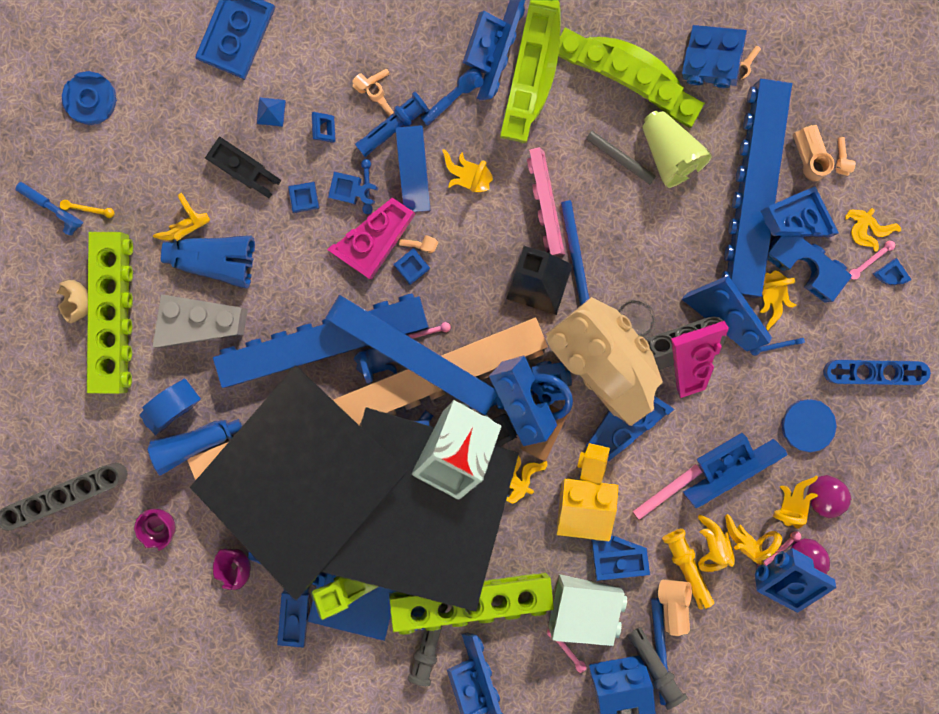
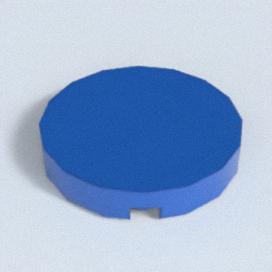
M91 71L79 72L74 75V78L71 81H67L64 85L62 92V103L65 111L75 121L85 125L100 124L107 120L113 113L117 101L116 92L111 82L101 74Z
M812 399L799 400L789 406L781 424L782 432L787 442L796 449L806 452L820 451L828 446L835 437L837 428L835 415L831 409L821 401Z

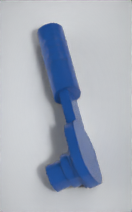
M476 68L467 70L458 79L457 87L425 113L421 120L428 126L462 93H469L476 87H481L484 83L481 72Z
M19 182L16 185L15 190L42 208H48L56 213V216L64 221L62 231L65 234L73 235L75 230L82 226L83 221L50 203L48 198L23 182Z

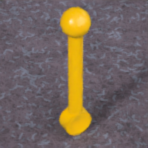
M68 200L60 202V208L63 210H81L102 214L106 218H112L115 214L112 208L104 210L72 204Z

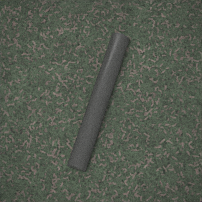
M591 131L587 136L586 140L649 185L656 178L653 173L594 131Z

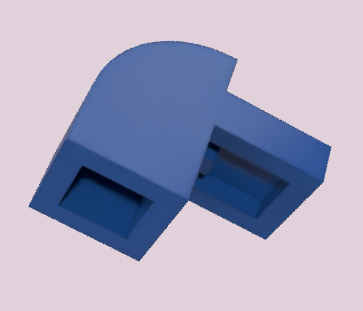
M184 378L142 407L143 411L139 416L143 419L145 426L156 436L165 430L175 419L190 411L201 398Z

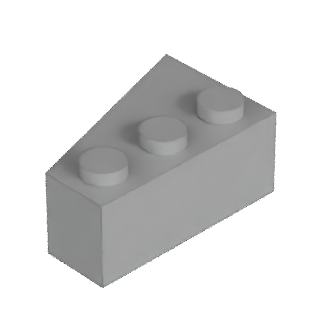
M161 294L152 348H164L244 335L248 309Z

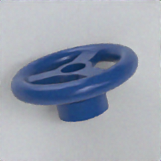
M549 374L534 375L535 380L531 385V390L539 396L541 403L547 402L548 406L553 404L554 401L565 400L561 410L552 412L555 420L565 417L571 411L573 405V396L569 387L555 376Z

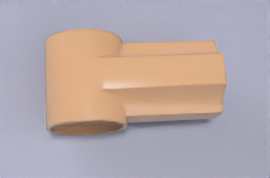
M811 125L795 132L793 138L804 165L803 174L810 181L823 179L833 170L834 159L826 152L817 125ZM813 163H820L823 167V172L816 171Z
M663 579L659 584L658 597L660 603L664 605L665 631L673 636L688 634L690 631L689 605L692 597L691 584L684 581Z

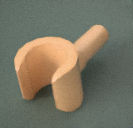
M755 46L749 56L741 62V67H744L746 70L741 80L750 74V65L761 50L759 46Z
M386 68L368 79L359 74L353 79V87L363 94L366 92L364 89L367 90L368 88L369 90L375 82L390 75Z
M375 82L379 89L378 94H371L368 88L367 94L372 101L378 102L387 115L390 116L394 112L384 98L382 86Z
M845 137L838 138L839 159L836 167L840 168H836V172L849 176L854 171L856 163L853 160L846 159Z
M425 235L422 243L400 239L399 245L415 247L425 252L433 253L438 245V241Z

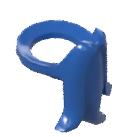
M375 348L361 351L354 357V361L357 363L356 369L364 375L367 384L373 382L374 373L390 370L397 374L396 367L390 364L394 360Z

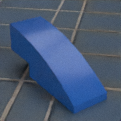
M423 125L396 128L403 205L413 212L431 211Z

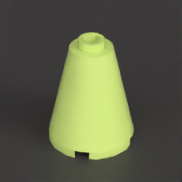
M654 111L644 119L645 123L642 128L665 186L671 188L689 179L687 177L688 174L695 169L699 172L709 163L712 158L709 150L666 112Z

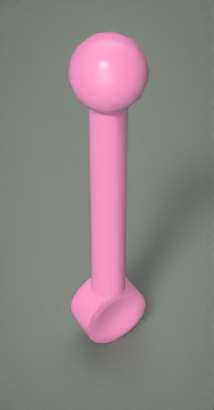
M887 241L884 244V248L860 267L850 270L849 273L853 275L851 279H858L860 272L887 251L894 250L895 243Z
M444 322L439 327L415 332L407 336L413 339L440 331L447 333L451 327L449 323Z
M797 531L792 532L790 538L771 557L764 561V565L770 564L778 552L787 549L794 541H800L801 534Z
M548 628V629H547V635H548L549 637H551V633H550V630H549V628ZM556 641L575 663L577 671L579 673L586 670L585 663L579 661L564 642Z

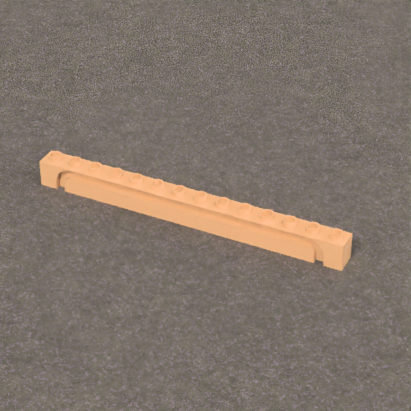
M535 317L444 354L442 357L471 375L479 376L480 380L489 377L493 369H496L502 361L523 355L528 356L529 360L544 355L542 349L548 346ZM407 369L333 399V401L360 425L365 407L396 415L395 409L402 406H405L406 410L421 405L419 399L429 396L433 400L445 395V391ZM227 443L187 460L195 480Z

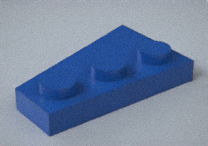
M816 186L761 210L765 223L772 235L832 237L839 234Z
M729 275L690 291L682 298L685 303L704 318L718 317L725 321L729 328L727 336L745 351L767 345L772 339V336Z
M654 396V410L631 426L608 411L585 446L588 447L589 443L610 448L608 461H610L633 443L636 438L651 429L659 420L675 409Z

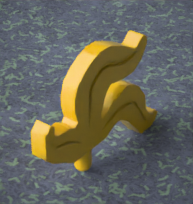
M873 208L867 213L864 210H849L845 215V220L851 217L857 221L851 229L853 240L858 245L873 247L874 252L878 251L879 244L876 239L867 235L868 225L877 237L888 236L893 231L901 232V227L896 223L880 226L876 219L872 217L875 211Z
M518 455L510 488L513 491L506 501L513 504L524 497L526 492L533 494L534 490L528 488L530 476L535 472L545 470L547 461H543L540 464L534 462L525 464L521 471V481L516 476V472L521 465V459Z

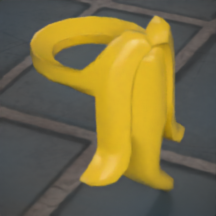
M445 149L442 150L448 170L460 178L451 180L449 188L453 185H460L470 189L472 192L489 190V183L493 180V177L486 166V161H481L479 165L465 160L462 152L459 156V161L464 167L453 164L450 155Z
M181 192L177 196L189 217L170 225V231L156 233L153 237L165 241H179L184 236L210 222V218L207 213H195Z
M776 270L771 274L765 272L762 292L764 306L759 311V313H765L769 310L770 304L772 306L773 314L766 324L767 331L781 317L783 313L782 301L787 307L797 306L789 300L787 285L795 283V278L788 279Z
M818 476L798 483L794 488L792 496L791 490L787 486H779L785 496L782 508L775 510L773 517L782 521L786 526L793 525L796 529L803 527L807 523L810 501L818 497L817 494L810 493L804 499V490L807 486L814 483Z
M699 514L698 519L708 527V529L700 530L699 533L707 539L710 551L698 561L699 569L704 572H714L724 569L728 565L733 567L735 557L729 539V532L727 531L723 534L721 528L714 521ZM711 560L716 564H704V562Z
M725 515L727 530L736 543L734 549L740 550L757 564H765L763 560L771 557L779 549L782 535L777 531L767 532L756 541L745 531L741 524L736 528L730 515ZM774 536L771 546L763 551V542L768 537Z

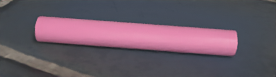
M695 464L635 509L633 513L640 520L703 473L702 470Z

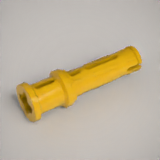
M677 529L664 535L662 538L663 542L668 544L672 552L673 563L679 565L686 582L691 584L692 594L698 608L701 610L704 607L705 609L709 608L714 604V600L694 561L695 551L690 549L686 541L685 530Z

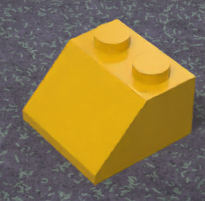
M564 479L561 482L556 535L610 541L617 512L619 485Z

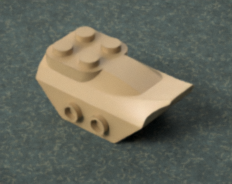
M591 297L546 333L548 345L570 372L583 378L585 385L594 391L614 416L619 417L631 426L654 410L655 392L657 387L663 383L657 364L646 339L634 331L630 320L626 316L621 315L618 310Z

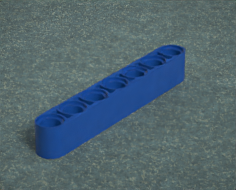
M338 295L325 317L333 324L484 415L488 413L498 396L496 390L490 385L341 295Z

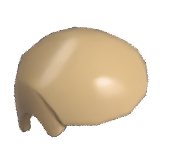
M75 280L60 282L56 293L64 296V300L58 305L63 318L68 323H74L88 315V290Z

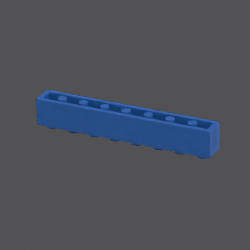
M761 78L753 87L749 88L747 103H751L750 113H746L743 128L747 129L746 139H743L739 151L740 155L743 156V162L736 172V182L740 183L739 190L734 193L732 208H736L735 218H731L728 227V233L732 235L731 245H727L724 256L725 260L728 261V267L721 277L729 275L741 294L752 298L762 297L771 231L765 223L761 210L776 202L792 83Z
M413 293L398 297L399 302L389 305L388 301L374 304V310L368 311L406 335L429 328L420 296L414 297ZM323 319V325L312 327L311 323L296 327V333L287 335L286 331L271 335L272 340L261 342L260 338L246 342V347L236 350L235 346L219 350L221 355L213 357L221 387L226 388L293 368L295 365L302 366L369 345L329 320Z

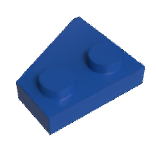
M611 535L610 541L591 540L597 581L650 575L647 548Z

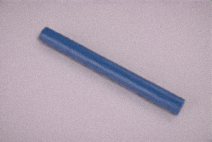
M568 200L561 202L581 306L589 300V293L572 201Z
M651 598L655 651L668 671L663 608L659 598ZM659 692L660 704L665 705L666 702Z

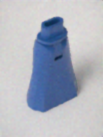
M252 235L221 238H188L179 241L174 240L173 243L163 242L161 262L171 264L173 268L247 289L251 283V280L248 278H251L252 274L245 272L247 268H253L254 258H252V253L255 250V241Z
M239 419L229 423L227 420L213 421L187 433L151 439L147 450L155 471L160 476L194 455L220 445L228 438L231 440L233 434L240 430L242 424Z

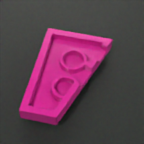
M391 198L368 216L366 221L356 229L349 231L346 237L337 244L330 246L327 250L372 280L416 214L394 198Z
M725 321L672 338L676 388L680 398L706 390L714 369L712 362L715 355L719 354L722 348L720 344L721 338L727 335L729 329Z

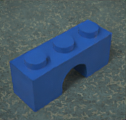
M776 235L769 245L767 260L781 271L791 269L797 260L806 262L810 267L811 276L804 288L824 303L833 302L853 276L846 271L847 267L838 260L828 258L823 248L816 244L811 245L803 239L804 236Z
M525 356L502 361L489 377L522 445L527 446L547 441L557 427V423L547 402L536 405L532 399L531 385L535 377Z

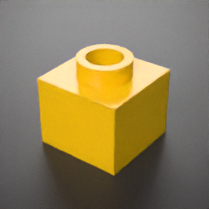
M589 443L586 453L581 452L577 468L582 469L580 479L602 484L610 448Z

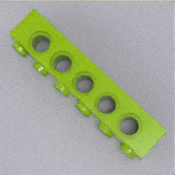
M122 232L88 233L87 393H128V388L132 385V374L128 372V361L132 359V347L128 345V335L132 333L133 324L132 320L128 319V309L133 305V296L129 292V282L133 279L132 266H129V255L133 253V242L129 239L128 234ZM115 254L116 262L110 267L108 258L110 255ZM114 280L116 288L113 293H110L108 291V284ZM113 306L116 314L110 320L107 313L109 308ZM111 333L115 336V343L112 347L107 342V338ZM109 360L115 363V370L112 373L107 369Z
M547 573L485 580L476 611L452 606L449 612L440 613L438 607L442 604L441 602L402 592L389 593L393 632H399L401 635L414 633L415 629L425 628L427 631H435L441 629L442 625L452 624L453 627H463L471 621L491 623L494 621V618L500 617L514 620L520 618L521 614L531 613L532 616H542L547 614V611L554 610L551 578ZM522 592H530V597L526 602H518V597ZM495 596H504V601L501 605H491L492 599ZM416 606L425 608L424 614L420 617L411 615L412 609Z

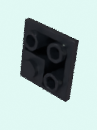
M523 246L506 299L557 315L573 264L549 253Z

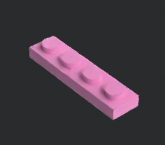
M538 147L529 150L531 158H527V164L530 174L534 173L536 184H533L532 187L535 199L540 200L541 210H538L539 222L541 226L545 225L547 236H543L546 252L550 251L551 255L560 256L564 255L565 251L545 153Z

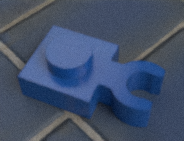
M334 171L328 198L356 204L357 197H360L364 203L373 205L375 201L368 199L366 193L370 189L378 191V187L371 183L360 186L362 178Z

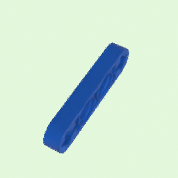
M831 360L824 366L823 370L826 380L835 384L922 385L929 380L931 374L928 365L920 361ZM836 364H838L839 369H850V375L840 374L838 379H836V375L831 374V370L836 369ZM861 365H865L869 369V375L864 380L857 376V369ZM888 365L893 366L896 372L891 380H887L883 375L884 368ZM916 366L917 370L922 371V375L917 376V378L904 375V370H916Z

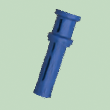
M414 91L409 100L401 106L397 105L394 107L392 115L370 131L364 138L356 142L355 145L367 157L374 149L389 139L396 132V128L411 126V121L421 113H427L429 108Z

